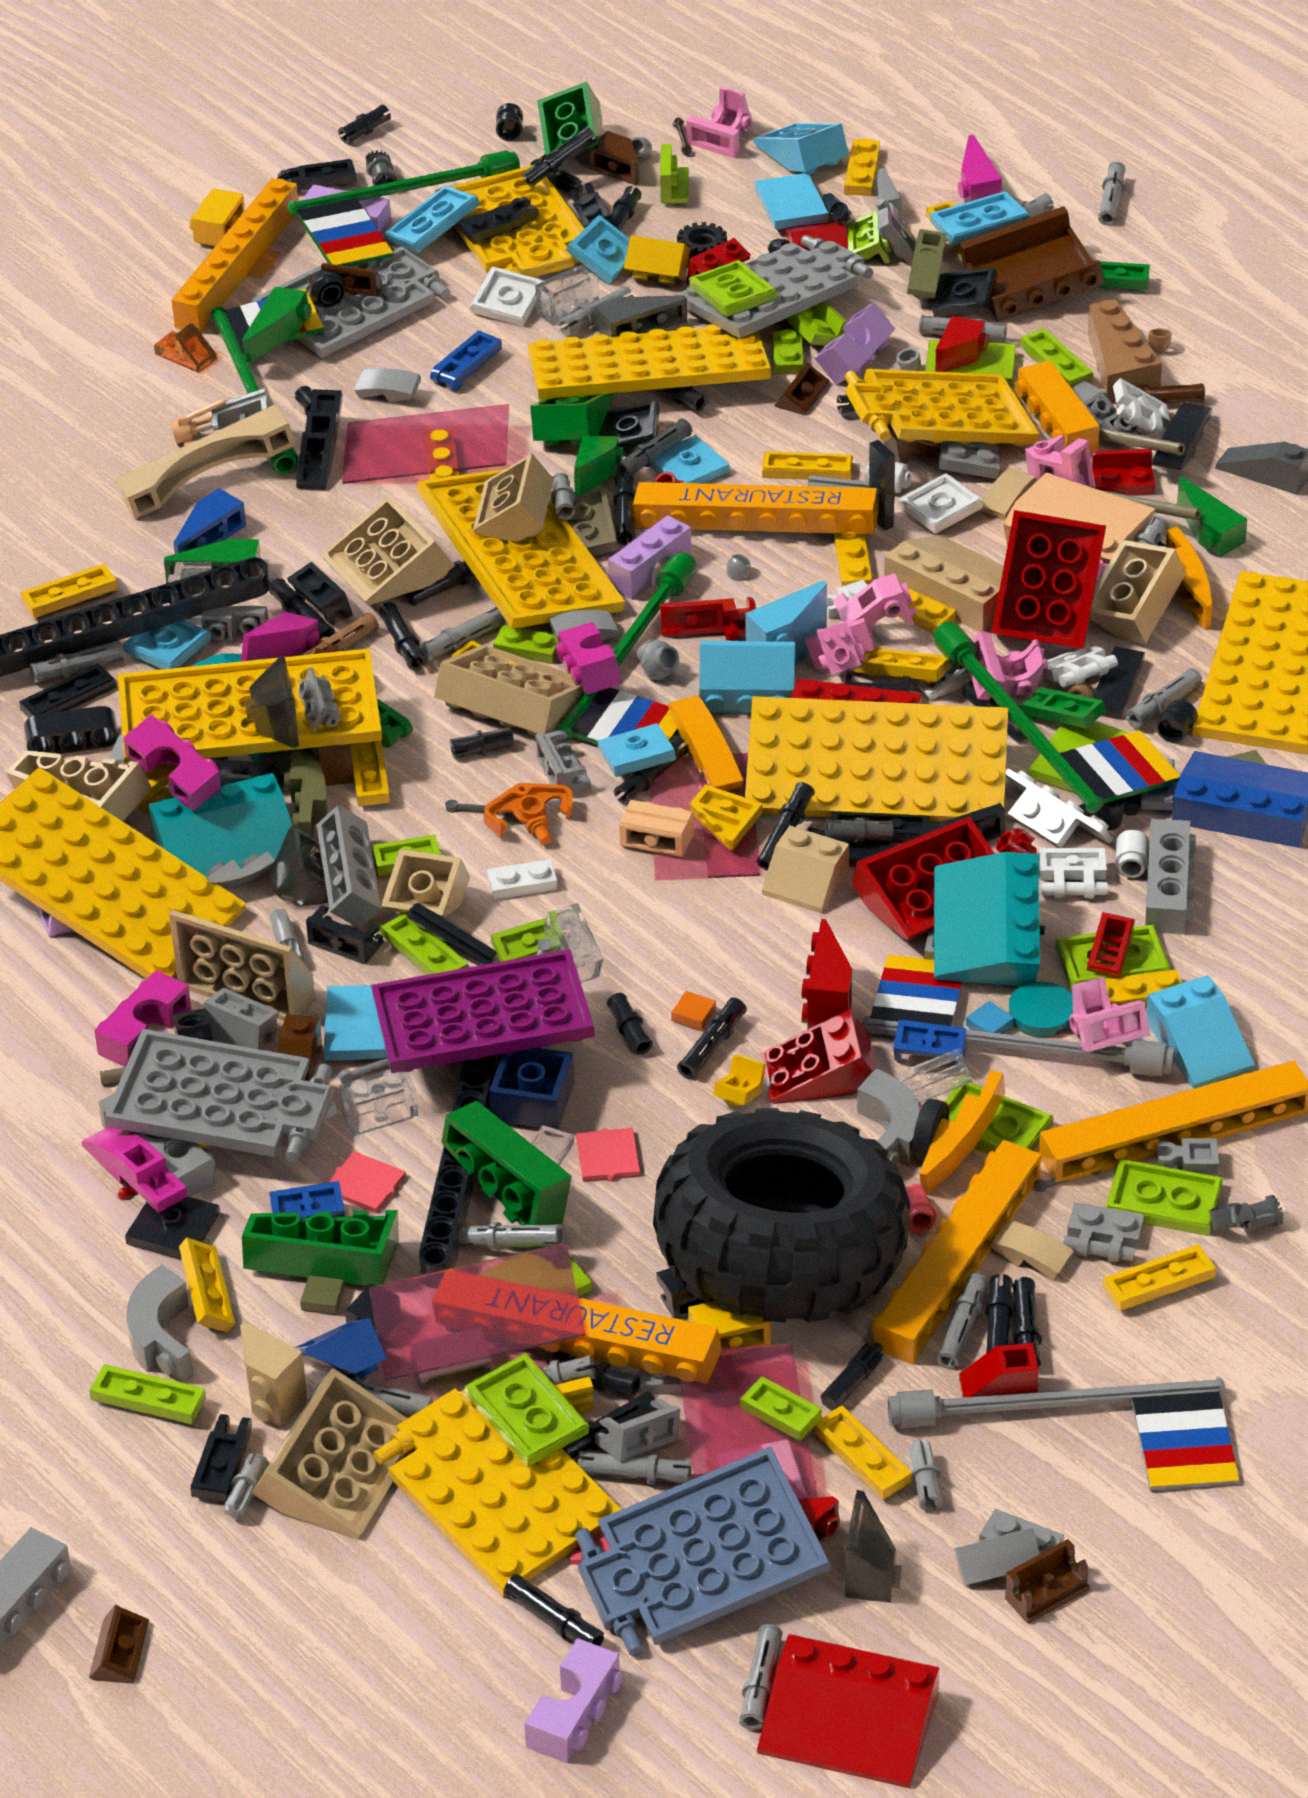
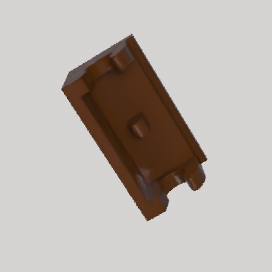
M1069 1539L1006 1572L1005 1599L1027 1624L1090 1589V1585L1087 1583V1562L1083 1559L1076 1563L1074 1557L1075 1546Z

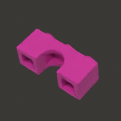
M593 622L557 632L560 644L555 645L558 658L561 663L564 662L567 673L572 675L575 686L580 685L586 695L622 684L616 656L608 644L603 646L601 634Z
M151 714L123 737L125 755L134 762H140L147 774L162 764H172L177 767L168 775L170 793L192 812L221 789L220 769L216 763L209 758L204 759L198 754L195 746L186 739L183 741L179 738L166 721L160 722Z
M157 970L139 984L138 988L126 1000H123L118 1005L117 1009L109 1017L101 1021L94 1030L98 1055L126 1067L142 1029L148 1030L147 1024L157 1023L172 1029L174 1027L172 1014L191 1010L189 985Z

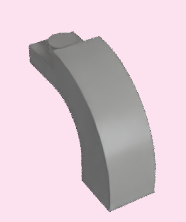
M876 1068L858 1088L857 1113L879 1123L886 1129V1132L877 1142L888 1151L887 1158L890 1161L896 1163V1165L900 1162L909 1167L915 1159L913 1154V1136L920 1112L919 1105L915 1096L905 1084L892 1075Z
M163 1264L145 1276L130 1296L126 1315L130 1344L137 1362L147 1372L158 1365L165 1374H171L183 1383L193 1376L190 1351L163 1329L172 1318L189 1307L187 1286L184 1280Z

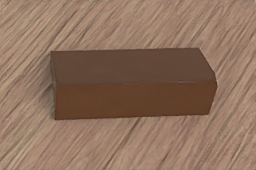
M328 263L321 264V271H330L340 275L345 280V292L377 296L382 288V280L376 270Z
M806 363L774 406L804 415L830 380L809 363Z
M114 1605L103 1620L89 1678L96 1681L133 1683L149 1619Z

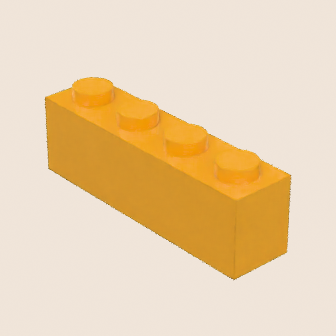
M1051 360L1018 368V381L1015 382L1016 393L1019 398L1025 401L1029 412L1034 414L1039 420L1043 431H1047L1051 438L1065 435V448L1080 438L1088 440L1090 452L1098 450L1100 425Z

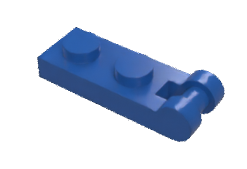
M478 330L433 367L430 379L438 384L446 383L447 387L452 390H459L466 378L502 349V340Z

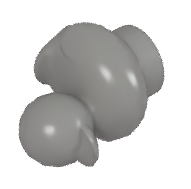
M649 639L638 648L637 658L641 662L644 674L650 679L662 680L666 678L679 664L677 650L665 641Z

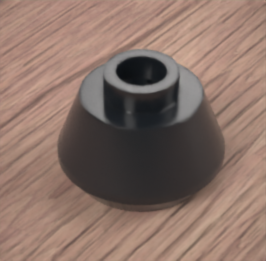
M319 271L309 281L310 299L315 306L320 308L335 306L342 300L346 291L345 280L340 275L330 271Z

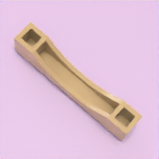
M275 404L115 478L123 502L136 520L162 508L169 497L180 486L207 469L238 459L272 457L295 446L296 443L289 422Z

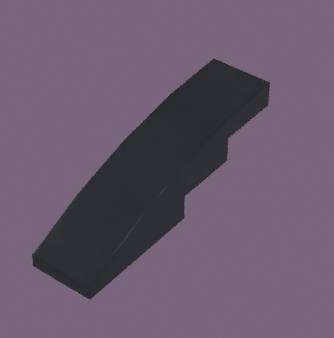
M312 390L310 410L307 411L305 432L302 433L296 488L323 490L327 488L343 400L342 390Z
M1184 402L1175 413L1162 437V440L1183 443L1185 445L1184 454L1176 455L1156 451L1152 465L1182 470L1195 455L1196 444L1203 437L1204 426L1211 419L1212 407Z

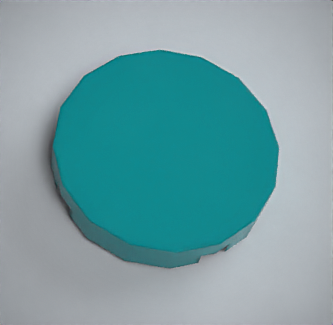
M1036 981L1024 984L1016 989L1009 998V1014L1014 1017L1017 1028L1023 1033L1041 1037L1053 1036L1063 1028L1064 1031L1070 1028L1069 1016L1073 1014L1072 994L1064 987L1051 982Z

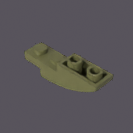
M919 229L907 294H911L918 299L935 298L947 242L946 233Z
M311 748L287 750L286 762L287 769H290V771H285L284 786L285 790H291L292 803H295V810L299 811V813H293V828L295 833H299L300 846H313L315 824H318L328 814L325 777L322 767Z

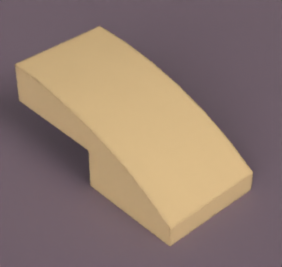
M1008 468L997 478L983 497V508L980 511L1005 520L1015 502L1034 485L1036 477Z
M1008 1220L990 1244L991 1248L1019 1267L1022 1261L1025 1260L1052 1281L1074 1252L1070 1247L1052 1236L1012 1220Z

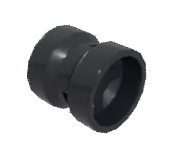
M513 103L501 105L496 112V133L503 140H516L523 132V111L518 105Z
M1182 699L1172 701L1166 712L1156 723V730L1160 737L1170 743L1183 741L1189 729L1193 727L1198 719L1197 710L1188 701Z

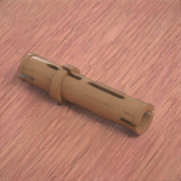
M368 612L329 638H321L316 646L299 656L315 654L316 648L326 650L328 644L348 648L371 632L376 631L379 628L378 620L373 614Z

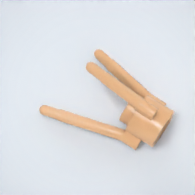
M221 399L188 415L177 417L175 421H171L176 444L184 443V446L197 441L193 440V437L198 436L196 426L212 422V415L197 420L194 419L226 404V400Z

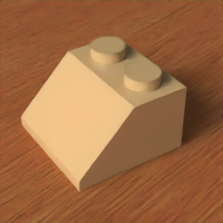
M789 825L775 846L763 884L762 895L822 913L849 873V844Z
M400 849L381 907L385 910L408 913L413 904L420 903L445 918L461 906L470 879L469 873L461 858Z
M244 1321L240 1325L252 1413L258 1419L264 1422L268 1421L282 1428L308 1401L303 1352Z

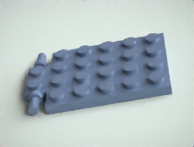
M771 1446L599 1519L600 1529L610 1550L603 1552L601 1547L596 1546L587 1528L580 1529L575 1534L583 1552L581 1554L582 1562L578 1565V1571L605 1630L614 1629L617 1637L623 1639L630 1656H637L644 1650L636 1633L638 1626L635 1618L639 1616L642 1617L654 1645H658L831 1570L829 1560Z

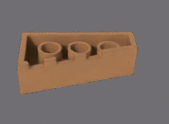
M1116 299L1089 304L1088 336L1093 355L1096 357V367L1100 372L1101 386L1106 392L1108 400L1111 403L1115 402L1113 385L1119 378L1137 388L1149 384V387H1160L1162 362Z

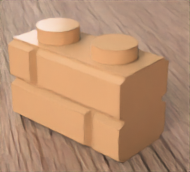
M630 800L619 824L620 845L683 858L694 834L693 812L679 807L672 808L656 805L651 802Z

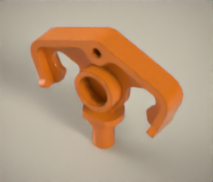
M518 783L485 806L484 824L500 838L503 836L507 825L505 820L497 818L496 815L501 812H511L520 822L526 824L528 833L537 836L541 845H547L552 841V837L548 831L550 822L546 816L545 803L552 799L561 800L562 804L559 806V810L562 814L566 815V819H571L573 808L572 790L565 785Z

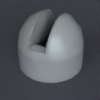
M634 137L631 139L637 159L646 158L651 154L652 144L647 138Z
M906 348L897 354V362L900 369L917 371L920 368L921 358L917 349Z
M743 554L733 555L727 562V576L736 581L745 580L750 577L751 564L749 559Z

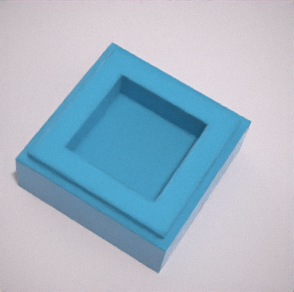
M988 1001L966 1017V1026L974 1031L1003 1034L1014 1026V1017L991 1001Z

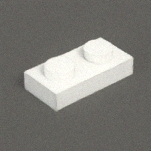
M551 859L487 869V879L493 900L558 890L557 878Z

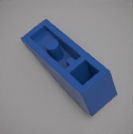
M221 488L216 489L197 501L174 541L175 554L223 541L246 527L244 502Z

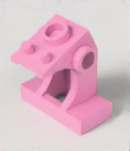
M720 87L719 105H716L712 111V121L696 116H691L686 121L687 144L735 158L740 153L739 137L750 129L752 116L744 92L738 93L731 88L725 89Z
M1060 435L1047 441L1036 442L1032 447L1025 449L1028 474L1036 477L1035 482L1045 473H1049L1094 488L1088 440L1078 438L1065 448V435ZM1077 464H1078V468H1079V473H1078V474L1076 473V465H1077Z
M895 573L875 579L851 599L843 592L833 599L842 622L847 621L849 623L861 618L865 619L874 648L876 644L872 636V630L878 620L885 616L889 618L901 616L909 624L914 625L912 615L917 614L914 606L908 607L913 602L906 583L900 585Z
M864 618L849 623L843 621L839 624L816 630L817 634L805 637L815 669L822 667L824 674L831 673L832 677L861 668V662L867 660L865 653L875 650Z
M979 631L972 639L977 646L975 657L1007 694L1020 697L1034 693L1039 680L1043 679L1044 668H1048V661L1043 660L1044 649L1039 647L1038 640L1035 639L1023 652L1013 651L1007 656H1000L996 653L991 633ZM971 674L977 698L989 701L991 696Z
M1105 977L1072 985L1073 1014L1069 1016V1023L1073 1033L1080 1035L1082 1050L1090 1052L1150 1036L1145 1002L1135 1001L1117 1006L1116 1003L1110 1004Z

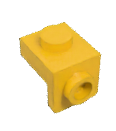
M740 1054L734 1055L729 1074L715 1082L713 1095L723 1098L724 1102L731 1106L746 1105L761 1093L766 1064Z

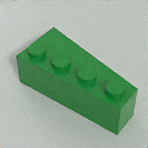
M385 1210V1216H368L367 1211H353V1216L331 1217V1211L317 1212V1214L308 1218H300L298 1212L251 1213L242 1234L243 1269L293 1275L296 1277L308 1278L311 1275L344 1280V1283L368 1286L372 1283L382 1288L399 1244L398 1210Z

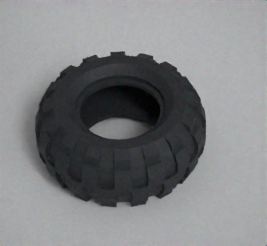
M778 1108L756 1109L754 1113L742 1114L735 1111L717 1116L716 1124H700L688 1132L687 1138L677 1145L673 1155H669L659 1174L656 1183L653 1226L657 1235L658 1245L674 1277L681 1278L687 1282L686 1289L699 1299L714 1300L720 1303L721 1310L738 1316H742L745 1313L763 1317V1321L786 1323V1319H804L807 1322L829 1319L830 1313L835 1311L850 1313L864 1306L866 1298L878 1295L902 1262L903 1252L907 1248L910 1225V1200L896 1163L887 1158L888 1151L879 1142L859 1136L860 1129L843 1121L832 1122L823 1119L821 1114L802 1110L799 1113L779 1111Z

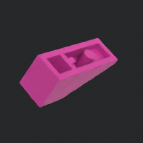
M974 135L968 136L961 169V182H958L959 196L964 198L966 203L1002 192V178Z
M289 612L281 613L243 635L241 661L299 656L316 646L320 639V633L317 631L318 620Z

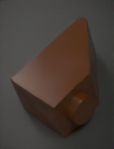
M606 131L599 138L598 145L589 148L590 170L636 186L639 183L638 159L631 139Z
M286 1014L279 1036L277 1053L309 1058V1069L304 1081L310 1082L314 1076L322 1049L320 1017Z

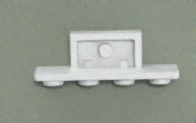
M1010 769L1006 770L1005 776L1015 787L1024 792L1008 813L1012 819L1059 848H1062L1077 826L1082 827L1109 845L1113 841V838L1107 831L1109 826L1097 816L1093 815L1091 819L1083 815L1084 810L1070 800L1065 804L1059 800L1060 796L1048 786L1044 785L1042 789L1036 786V781L1027 773L1020 770L1017 774Z

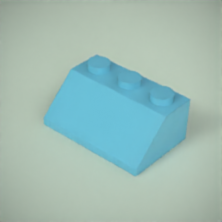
M700 641L699 697L711 714H751L752 696L791 698L795 686V642Z

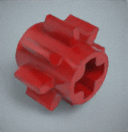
M1018 828L1014 832L1008 830L1003 833L996 844V850L999 853H1037V848L1031 844L1035 837L1025 830H1019Z

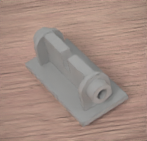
M310 667L305 679H302L299 684L298 695L302 698L305 707V717L309 720L312 732L316 733L319 724L329 727L338 725L341 715L336 702H333L335 698L330 682L324 677H316L313 668Z

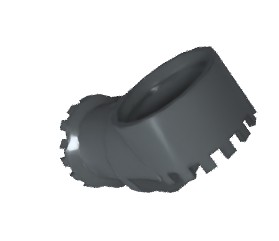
M375 150V153L371 151V154L368 153L366 155V172L373 177V186L397 181L396 175L392 173L393 165L388 153L386 155L385 151L383 153L382 150L380 152Z
M1273 1194L1266 1196L1264 1201L1248 1205L1246 1202L1242 1204L1230 1203L1209 1210L1213 1230H1221L1220 1226L1226 1229L1225 1225L1231 1228L1232 1223L1234 1226L1241 1224L1248 1235L1255 1233L1257 1228L1273 1224L1278 1226L1283 1224L1282 1216H1284L1282 1212H1279L1282 1210V1207L1278 1208L1280 1202H1278V1199Z

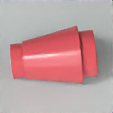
M908 1185L906 1191L910 1200L909 1230L913 1233H925L933 1227L936 1221V1210L921 1185Z

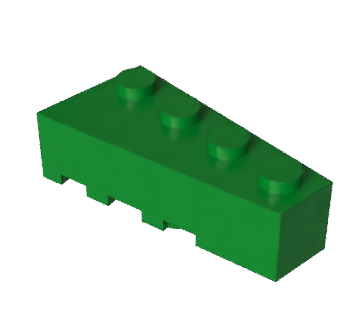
M478 1101L446 1115L441 1143L468 1174L476 1173L482 1185L481 1189L489 1198L496 1196L506 1208L503 1214L511 1223L518 1222L520 1225H563L572 1175Z

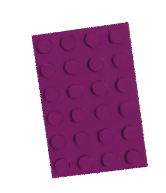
M570 949L371 985L391 1074L411 1072L414 1069L431 1066H444L448 1063L464 1060H478L482 1057L497 1054H511L516 1051L536 1047L545 1048L553 1044L570 1041L578 1042L586 1038L595 1037L594 1024Z

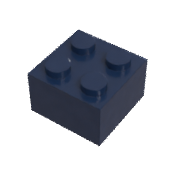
M536 1047L516 1051L511 1054H502L489 1090L490 1111L503 1122L558 1130L575 1082L573 1053Z

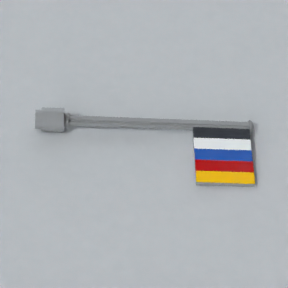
M887 955L871 1016H866L862 1021V1025L868 1033L896 1036L899 1019L952 1026L963 982L934 980V960ZM967 1030V1045L1124 1063V1066H1130V1073L1163 1077L1164 1074L1172 1075L1175 1047H1167V1043L1135 1039L1132 1046L1126 1045V1048L1109 1046L1086 1052L1082 1050V1044L1078 1042Z
M1216 1377V1380L941 1399L940 1396L934 1397L932 1389L897 1392L896 1396H888L887 1404L890 1426L899 1425L900 1429L936 1426V1419L942 1418V1415L1132 1402L1150 1491L1239 1485V1476L1221 1400L1225 1393V1383L1220 1377Z

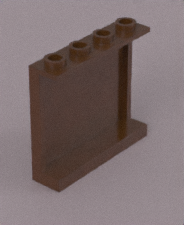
M1065 206L959 243L962 263L966 271L996 268L998 277L990 310L997 322L1104 285L1101 262L1099 260L1093 262L1070 226L1069 214Z

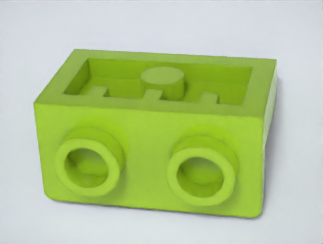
M661 144V203L674 205L688 203L689 168L678 167V155H672V144Z
M878 210L848 222V250L863 257L864 260H868L879 253L885 264L891 263L893 247L888 239L884 240L878 232Z
M826 301L785 318L810 344L826 346L829 342L844 333L843 327L847 323Z

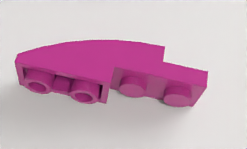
M106 1127L81 1141L82 1146L120 1184L127 1181L158 1213L188 1197L187 1187L166 1167L165 1157L135 1133L128 1130Z

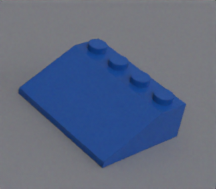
M1194 751L1180 775L1173 796L1172 820L1190 821V827L1300 848L1308 822V772Z

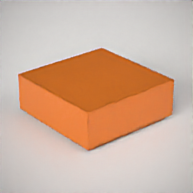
M685 991L671 1012V1021L703 1030L716 1010V1000Z

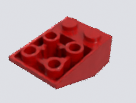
M821 919L819 932L812 933L811 952H814V955H808L806 975H810L809 979L804 978L802 983L801 998L806 999L807 1003H803L801 1022L807 1023V1030L849 1009L852 1011V967L826 919Z
M850 1009L760 1053L762 1062L766 1064L765 1077L770 1100L773 1104L851 1095L858 1091L861 1084L877 1068L869 1033Z

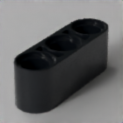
M106 706L31 716L24 723L28 751L56 754L72 753L110 747L118 739L115 713Z

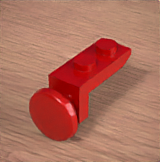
M747 597L746 608L736 609L734 598L660 604L661 634L683 636L724 632L726 640H737L738 636H746L745 613L757 609V606L752 597Z

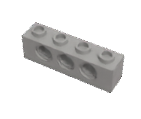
M337 805L316 824L329 909L334 915L360 929L369 920L374 919L381 910L368 825L363 819Z
M1151 819L1145 925L1153 924L1156 933L1185 934L1186 921H1192L1193 901H1187V898L1193 899L1194 879H1188V876H1194L1195 857L1189 856V854H1195L1196 835L1190 834V821Z
M114 1094L99 1101L101 1122L104 1128H106L105 1114ZM133 1132L147 1141L165 1157L166 1167L187 1187V1195L189 1197L215 1183L213 1170L215 1161L207 1149L202 1150L196 1143Z

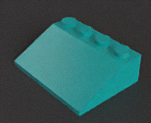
M273 773L223 785L220 790L194 812L176 797L149 804L152 834L157 845L206 877L209 876L207 872L221 861L227 864L234 859L240 869H242L241 864L251 855L257 853L258 856H261L267 851L275 860L272 870L304 862L283 794Z
M1002 852L935 866L934 980L1014 986L1036 982L1040 967L1039 855Z

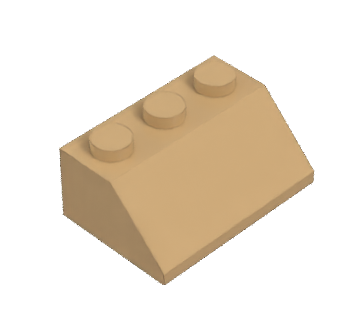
M532 453L485 481L473 526V531L476 535L520 542L528 536L532 538L541 532L554 478Z
M1122 540L1095 587L1090 619L1119 639L1146 644L1187 573L1176 550Z

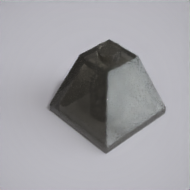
M281 657L249 687L250 700L245 701L247 720L253 719L257 733L289 747L296 748L299 747L295 698L285 657Z
M292 825L288 829L271 869L274 893L280 899L288 900L298 907L329 903L319 840Z
M856 1490L846 1544L845 1598L891 1603L893 1588H900L902 1565H896V1548L865 1492Z

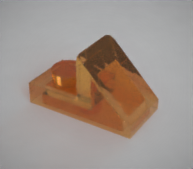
M193 323L188 324L178 333L171 331L154 344L156 355L197 373L202 372L217 360V354Z

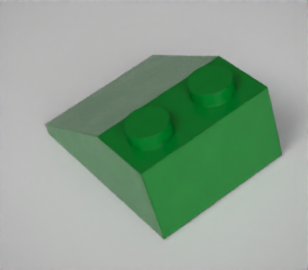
M587 81L537 100L546 155L553 152L586 126L594 132L595 136L593 137H596L597 141L583 150L598 145L603 122L600 102Z
M614 393L543 399L531 405L533 441H543L544 445L561 444V440H571V444L580 445L583 435H598L606 412L609 410Z

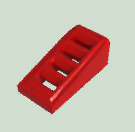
M1102 912L1086 971L1120 977L1133 937L1135 919ZM1106 932L1121 935L1123 938L1106 935ZM1103 941L1118 944L1120 947L1103 944ZM1100 950L1118 954V956L1114 957L1110 955L1101 954ZM1097 960L1115 963V966L1097 963Z

